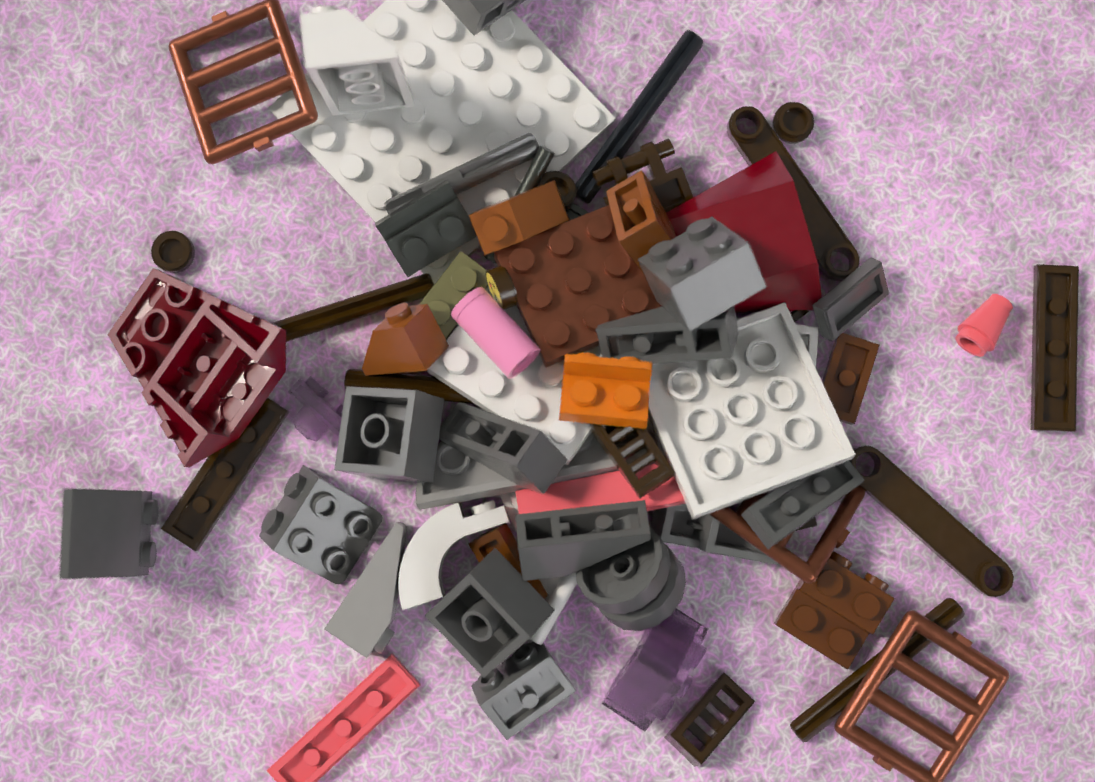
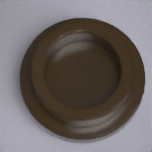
M785 103L774 114L772 121L773 130L778 138L786 143H800L809 137L814 128L813 114L802 103Z

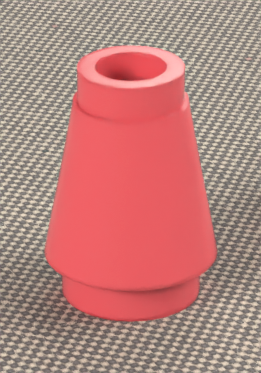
M992 294L989 299L958 326L959 333L955 338L958 345L968 353L978 357L984 356L987 351H993L1009 313L1013 309L1011 302L999 294Z

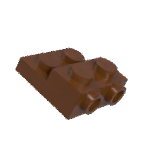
M833 551L815 582L805 583L801 579L799 580L773 624L848 670L869 634H874L895 598L885 593L889 587L887 583L870 573H866L864 578L859 577L849 570L853 563Z

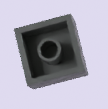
M713 217L692 223L688 226L686 232L670 241L667 240L655 244L651 247L648 254L638 259L657 302L689 331L766 288L749 243Z
M346 386L334 470L363 477L433 483L444 399L417 390Z
M494 548L425 617L484 678L531 638L555 610L528 581H523L522 575Z

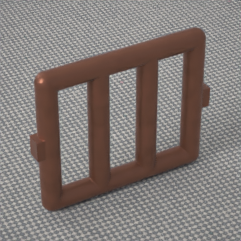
M264 0L231 15L227 11H223L211 17L212 23L170 41L168 45L169 52L204 159L208 164H217L253 148L259 152L274 146L272 140L310 125L318 119V112L278 0ZM268 17L274 38L193 72L187 54L188 51ZM280 54L287 74L205 108L199 90L200 87ZM288 91H293L299 111L217 145L211 127L212 123Z
M858 486L845 495L807 562L785 547L793 533L770 549H767L741 514L747 508L764 498L769 491L742 501L736 512L729 507H725L709 513V515L802 581L813 583L818 578L834 548L838 549L842 546L850 531L846 527L863 500L865 490Z
M907 611L835 722V731L873 755L872 760L888 771L894 768L915 782H943L1007 683L1009 672L1003 666L971 647L973 642L956 631L951 634L917 611ZM915 631L988 677L975 699L902 653ZM892 667L965 713L953 734L948 733L878 689ZM869 703L942 748L930 770L856 725Z

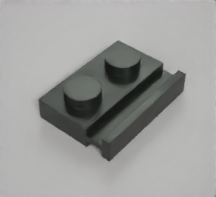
M448 180L375 222L376 228L381 233L407 277L477 236L470 217Z

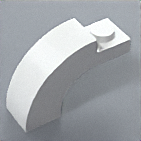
M494 500L471 507L472 516L465 518L462 505L458 502L434 514L418 529L406 548L400 566L398 589L402 610L442 598L446 595L442 583V565L448 551L457 541L465 536L510 522L505 506L496 508Z

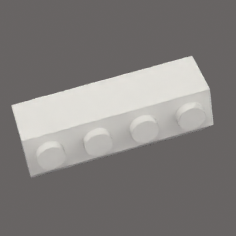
M323 5L313 8L312 13L300 14L305 68L333 116L415 106L414 97L397 49L347 9Z

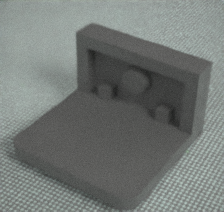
M303 465L300 471L293 474L284 488L285 495L276 509H272L265 516L259 537L274 552L334 584H342L381 524L382 515L374 508L330 484L318 473Z

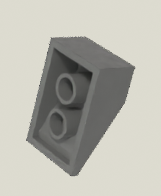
M64 488L59 579L149 575V567H154L157 555L155 542H150L151 525H155L158 519L157 500H152V491Z

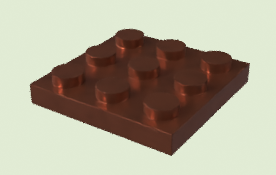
M610 205L494 252V258L498 266L505 267L511 276L518 298L517 308L533 342L540 348L539 355L545 368L565 360L566 354L576 355L599 346L596 331L598 325L660 307L644 273L618 241Z

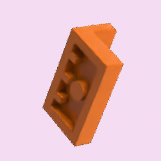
M588 352L576 355L566 354L559 421L646 429L653 363L641 361L635 357H622L620 359L598 357Z

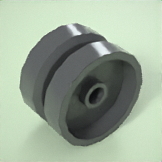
M649 526L650 540L576 572L577 585L584 596L594 606L599 608L600 612L612 624L623 630L642 631L659 625L672 615L683 598L686 586L684 566L651 526Z

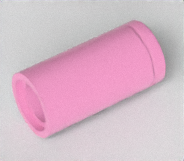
M478 287L469 292L452 310L451 317L508 379L514 378L523 372L539 355L540 348L483 287Z

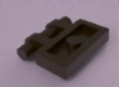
M669 138L657 144H654L652 141L640 146L641 151L623 159H620L618 156L606 161L607 166L592 172L598 187L611 181H614L615 185L628 178L627 174L647 166L651 173V177L648 180L666 213L693 198L682 166L676 165L667 170L664 168L661 159L675 154L674 147ZM606 196L603 198V200L605 202V205L607 206L609 205L608 197Z

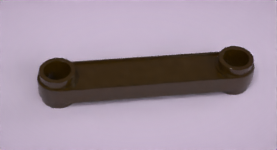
M752 106L736 109L731 114L727 124V133L730 140L748 166L777 151L794 181L818 261V268L830 280H844L859 267L857 250L763 114ZM741 118L752 120L755 123L756 132L753 134L741 133L737 129L736 121ZM840 252L848 258L849 268L847 271H838L832 266L830 262L832 253Z
M861 446L853 449L855 456L849 461L855 468L856 459L861 453L870 455L875 464L874 470L869 476L860 474L865 481L859 486L979 593L992 597L1002 596L1011 589L1014 576L1007 563L909 476L872 446ZM992 566L998 569L1001 576L998 586L994 589L988 588L984 580L987 569Z

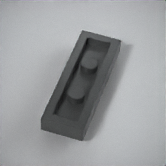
M846 461L778 487L747 508L741 515L765 547L770 549L854 490L865 480L852 463Z

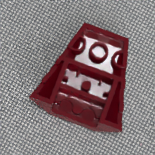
M777 151L666 213L674 228L676 237L686 232L688 226L692 223L713 217L749 243L766 288L734 306L735 313L763 311L782 303H786L789 311H814L812 305L822 298L818 261L796 187Z
M155 268L151 270L107 334L131 376L138 378L143 387L141 393L147 404L154 406L163 421L160 426L167 438L174 440L180 451L178 457L184 467L195 465L239 439L286 372L285 329Z

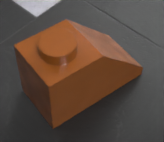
M641 170L610 188L606 193L618 241L643 272L638 259L648 254L651 247L662 241H670L676 237V234L647 176Z
M555 180L481 208L469 215L484 255L526 240L570 220Z
M401 303L390 308L385 313L386 318L372 331L362 370L365 376L427 371L449 347L428 304L409 306L407 303Z

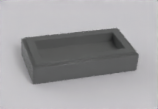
M869 258L812 305L821 337L829 341L835 340L889 294L881 261Z

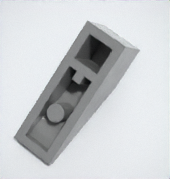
M401 522L395 523L324 628V630L365 658L370 656L374 650L381 654L395 634L389 627L395 620L399 591V572L407 533V526Z

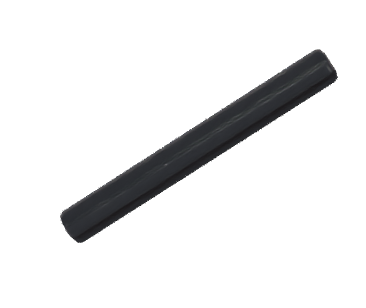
M691 30L683 33L576 182V198L587 204L590 203L602 187H598L592 172L607 166L606 161L618 156L622 159L702 48L703 39Z

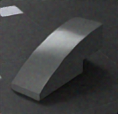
M686 504L656 509L653 512L650 526L665 543L699 548L708 553L780 565L711 515L707 514L693 520Z

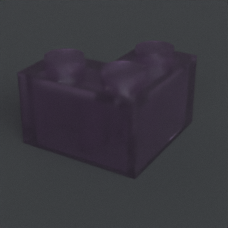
M676 608L672 615L659 625L645 629L633 654L614 678L602 705L644 732L655 719L662 722L675 702L673 697L681 699L693 681L694 677L688 673L690 668L694 670L706 653L707 648L701 644L708 628Z

